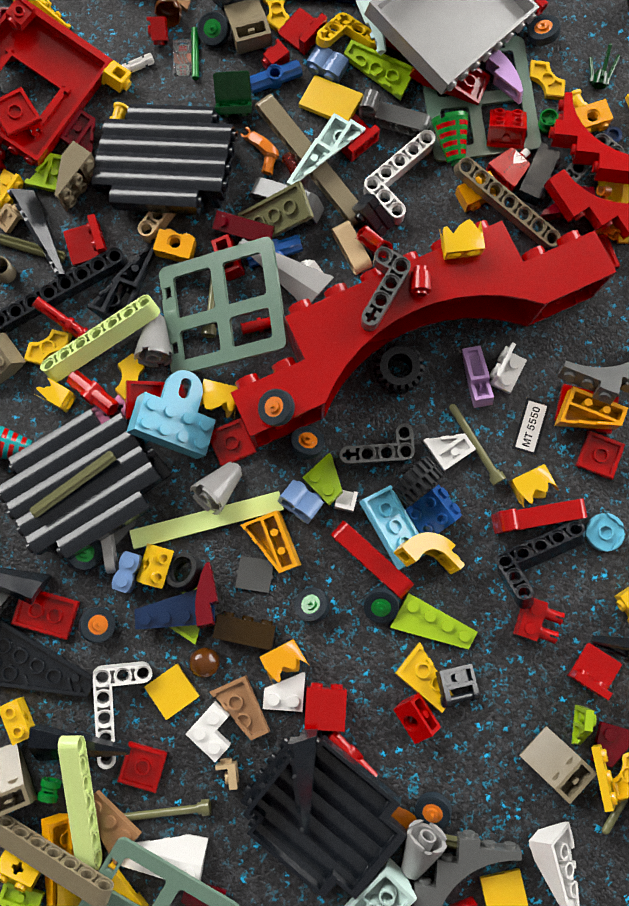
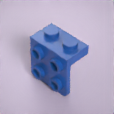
M440 485L433 488L406 509L408 516L420 534H439L462 516L459 506L451 501L448 492Z

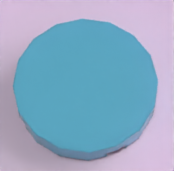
M601 513L595 515L588 521L585 527L587 542L598 551L608 552L615 550L622 545L625 539L624 525L613 514Z

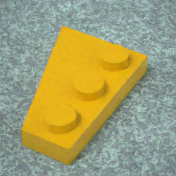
M419 642L394 674L414 691L419 692L440 713H443L446 708H443L440 703L441 694L435 673L437 670Z
M601 744L593 745L591 748L605 812L614 811L615 805H618L616 793L613 792L611 783H613L610 770H607L606 762H608L607 751L602 749Z

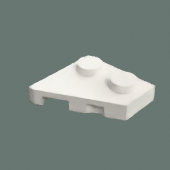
M465 433L423 440L443 471L476 450Z
M305 672L265 687L263 709L302 712Z

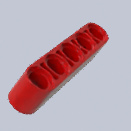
M342 521L330 534L400 599L414 586V583L345 521Z

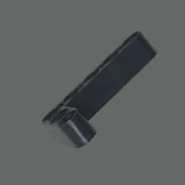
M570 522L498 555L496 558L497 572L518 607L529 609L534 604V591L523 571L582 545L585 541V526L581 522ZM528 595L527 598H522L520 596Z

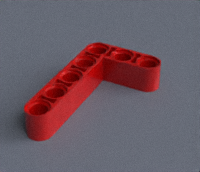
M584 498L516 510V508L491 515L495 534L588 518Z

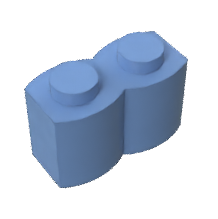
M318 45L315 46L307 59V68L312 74L321 75L324 79L337 84L349 67V59L332 51L330 48H321Z
M292 480L278 499V502L285 509L307 524L310 523L324 504L320 495L308 491L304 483Z
M125 551L119 560V570L115 573L112 580V589L124 593H131L137 583L136 578L143 556L129 551Z

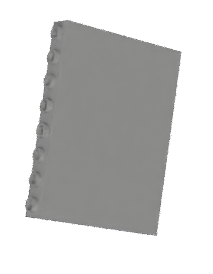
M371 0L364 15L442 95L447 90L450 92L457 85V81L460 80L462 82L468 76L470 70L474 72L481 64V61H487L492 55L491 52L494 51L496 53L503 46V42L508 43L515 35L514 33L518 34L525 27L526 23L530 24L537 15L535 13L539 6L534 0Z

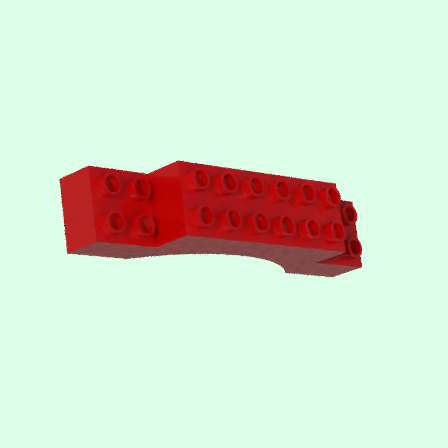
M482 220L481 225L485 250L482 255L444 260L441 239L431 245L432 252L419 257L416 251L404 254L403 256L411 264L408 277L380 324L373 331H366L362 328L361 316L385 276L384 273L376 268L363 273L360 276L361 283L347 288L345 283H339L330 287L324 292L326 298L311 304L310 299H303L292 304L288 308L290 314L285 316L288 341L298 363L295 362L293 357L282 359L272 366L273 374L259 379L257 373L246 375L235 382L237 390L231 392L255 449L286 436L299 427L308 426L325 418L333 399L355 369L375 351L407 332L438 322L466 318L507 321L528 327L594 297L616 273L595 230L583 236H580L578 230L570 231L556 240L558 247L546 252L543 246L540 245L520 256L503 221L489 226L487 220ZM480 221L475 223L477 228L479 227ZM418 265L428 266L431 272V292L425 297H416L415 294L411 293V272L413 267ZM397 266L396 270H398L399 272H404L405 268L402 266ZM393 283L385 284L389 289L396 287ZM381 299L375 301L376 304L379 306H383L386 304L385 301ZM374 312L372 313L370 319H367V322L374 320ZM268 390H284L294 400V414L285 425H268L259 416V400Z

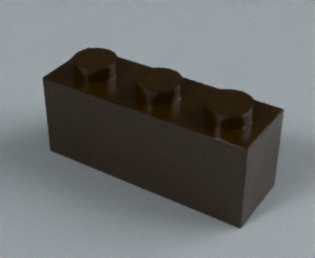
M223 611V614H217L212 638L267 650L272 649L276 631L273 621L262 619L261 622L253 621L254 617L242 615V618L234 617L235 613Z

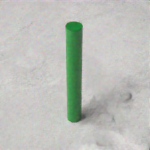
M192 27V79L198 80L199 35L197 27Z

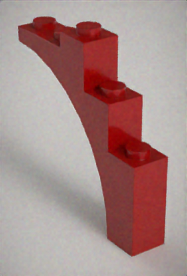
M565 92L563 99H560L557 111H560L558 119L555 120L554 127H550L548 138H551V147L569 148L570 155H573L572 163L592 165V172L595 173L594 181L629 184V154L617 151L594 137L585 128L576 114L572 92Z
M565 169L549 178L543 185L567 222L573 219L578 221L583 216H586L595 231L600 228L605 230L613 224L614 227L621 231L619 234L623 240L629 237V203L612 202L593 195L577 184Z

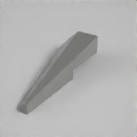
M242 239L238 243V245L249 241H246V239ZM275 252L280 284L298 301L310 299L312 304L334 278L332 275L320 272L315 268ZM261 254L251 256L263 267Z

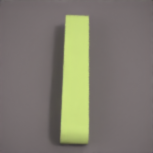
M149 295L141 296L46 358L41 363L40 369L53 381L58 382L72 371H76L158 317L160 314L159 307Z
M82 735L61 736L58 741V754L74 857L93 869L98 870L102 864V849L86 741Z

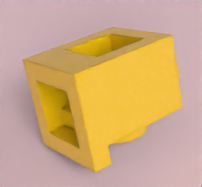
M113 60L103 70L101 83L109 85L119 93L123 89L127 91L132 83L130 81L132 72Z

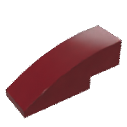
M210 562L205 563L197 586L195 615L199 629L215 625L211 606L219 604Z

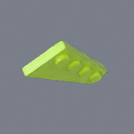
M351 40L343 54L349 59V63L401 101L412 80L409 74L413 66L385 54L380 56L376 50Z
M409 593L389 627L465 649L470 648L478 633Z

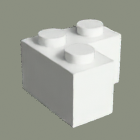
M217 701L208 708L186 733L214 762L220 758L231 744L217 730L230 715Z

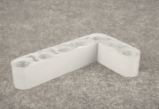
M424 130L365 179L364 194H374L393 219L394 225H399L403 222L406 208L388 187L432 151L435 134L431 130ZM413 151L416 155H412L409 152ZM396 163H401L403 166H397ZM387 174L390 177L384 178L382 175ZM373 185L376 189H370L368 186ZM385 198L388 202L384 203L380 199ZM397 211L401 215L396 216L392 212Z
M147 662L101 665L95 668L93 671L96 737H100L103 733H108L111 735L109 741L115 742L112 686L148 682L152 677V669ZM142 667L148 669V673L143 677L137 674L138 670ZM126 670L128 672L127 677L123 679L118 678V671ZM99 672H105L108 675L103 681L96 678ZM101 692H106L109 695L105 701H100L97 696ZM104 712L110 715L106 721H101L98 718ZM112 756L109 761H103L101 757H97V763L102 769L111 768L116 761V756Z

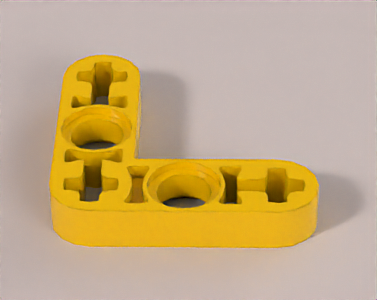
M344 12L338 13L318 30L315 39L319 47L328 48L343 34H346L360 44L374 50L377 49L375 39H371L370 36L372 30Z

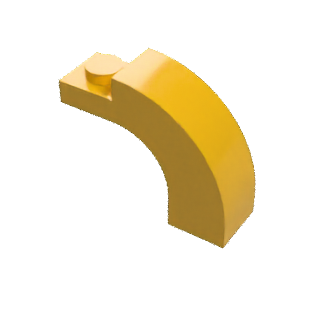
M436 533L417 534L403 542L393 552L406 567L415 563L422 554L434 557L450 574L461 570L465 565L459 556L452 551L455 544L446 537Z

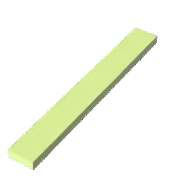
M277 491L225 505L218 515H214L215 511L210 509L209 511L205 510L129 530L133 548L139 549L146 547L147 543L154 545L253 519L276 510L283 511V506L278 502L280 492Z

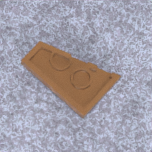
M247 675L210 691V694L221 703L225 711H228L234 718L235 723L250 740L270 732Z
M100 790L94 793V802L99 835L107 852L110 853L120 837H127L135 842L142 832ZM112 858L114 865H116L118 862Z

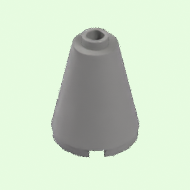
M161 314L143 326L134 352V359L137 358L138 363L144 366L158 367V364L163 363L164 366H167L173 359L166 320Z
M228 462L191 486L190 492L193 490L195 493L193 498L206 511L211 509L215 511L214 515L220 514L242 477V469L237 463Z
M421 819L414 820L407 829L401 865L402 873L412 880L418 879L447 848V838L444 832L434 823L426 824Z

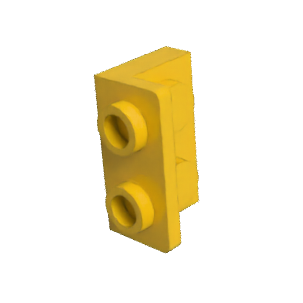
M5 169L0 174V210L5 203L13 204V199L7 190L11 188L22 189L24 184L19 174L15 173L14 175Z

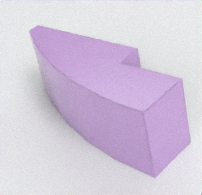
M500 50L496 53L493 51L486 61V70L494 75L493 84L520 104L522 102L523 87L516 69Z
M481 346L462 349L466 378L474 408L493 405L494 395L489 382L490 375Z

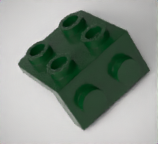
M249 71L215 72L213 74L215 110L220 117H230L231 114L248 116L249 113H252Z

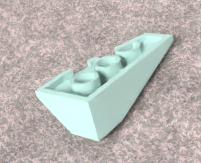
M389 858L358 898L354 899L352 897L345 906H411L417 897L408 878L402 873L401 868Z

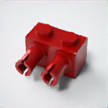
M534 598L532 607L520 609L513 634L533 641H537L540 638L556 644L558 639L550 637V635L559 637V632L542 627V623L546 619L561 625L563 620L556 618V616L564 618L565 613L550 609L547 602Z

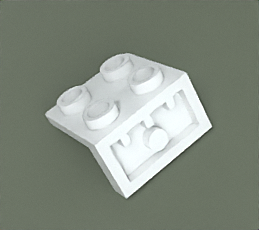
M513 342L509 347L505 346L497 359L500 363H497L490 373V385L508 394L511 393L527 361L512 353L516 345Z

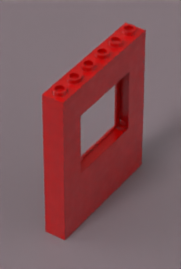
M33 5L36 16L22 32L8 24L6 13L0 18V71L9 59L13 57L60 90L40 115L42 122L11 138L7 136L0 125V145L3 143L14 155L19 154L29 165L38 167L58 144L61 134L77 111L84 109L102 85L103 70L113 59Z

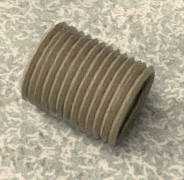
M0 256V269L3 266H7V270L0 274V282L10 283L16 278V269L6 258Z

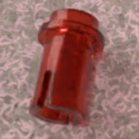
M288 152L282 156V163L286 165L292 175L298 164L294 159L295 155Z

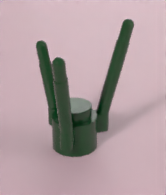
M611 43L608 45L602 69L597 70L595 74L593 57H589V83H592V87L596 89H604L606 86H609L610 78L620 58V54H618L607 74L606 68L611 52Z

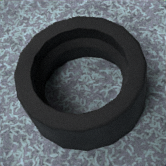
M179 553L171 559L166 581L170 586L181 592L192 591L198 586L204 565L201 560L190 553ZM191 562L192 569L190 575L183 582L179 583L178 574L180 569L186 563Z

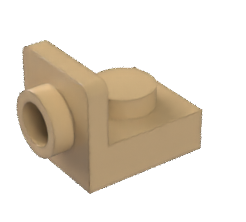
M5 203L0 210V228L5 233H11L19 220L23 219L20 211L15 206L16 204Z
M232 758L220 759V762L215 765V769H227L228 771L225 772V784H229V790L238 789L239 774L237 760L232 761Z

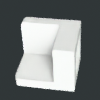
M343 490V493L336 499L334 508L353 513L358 492L354 491L353 493Z

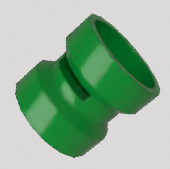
M545 109L540 114L538 122L540 133L547 135L549 134L550 127H554L555 120L558 119V113L554 109Z
M43 777L40 783L42 788L38 792L37 800L44 803H57V792L61 788L62 780L53 777Z

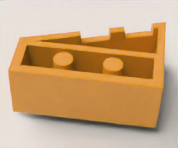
M573 386L566 393L554 426L615 430L622 426L628 407L612 402L611 405L592 398V393Z
M273 511L240 525L279 573L301 565L281 511Z

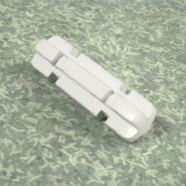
M148 53L143 58L138 57L129 61L127 65L126 63L122 64V66L129 71L135 72L145 68V65L154 64V58L151 53Z

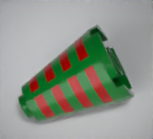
M466 111L444 113L445 116L443 118H440V115L431 120L447 164H451L452 167L462 158L466 157L468 112Z

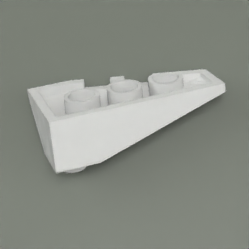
M565 821L538 829L529 840V847L535 863L559 906H580L578 882L574 881L573 877L576 861L572 860L571 849L575 847L569 822Z
M186 834L173 838L167 837L160 840L135 842L189 875L201 880L208 843L207 837ZM125 858L121 864L123 867L161 878L129 858Z

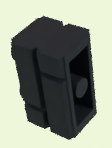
M364 194L359 202L352 207L356 214L354 216L359 223L367 225L381 238L395 224L374 194Z

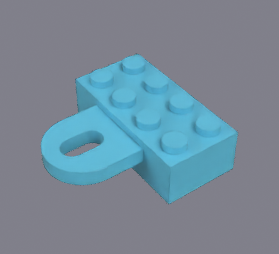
M187 370L176 371L166 379L161 397L147 392L137 396L126 433L195 459L206 456L216 420L198 413L203 395V387L199 378ZM182 380H186L189 384L186 398H181L178 393Z

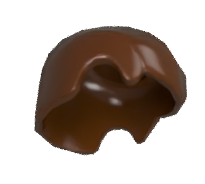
M157 0L154 13L157 17L165 16L168 27H175L180 23L182 9L177 0Z
M207 647L194 651L189 659V669L193 675L200 678L211 677L220 666V659L217 653Z

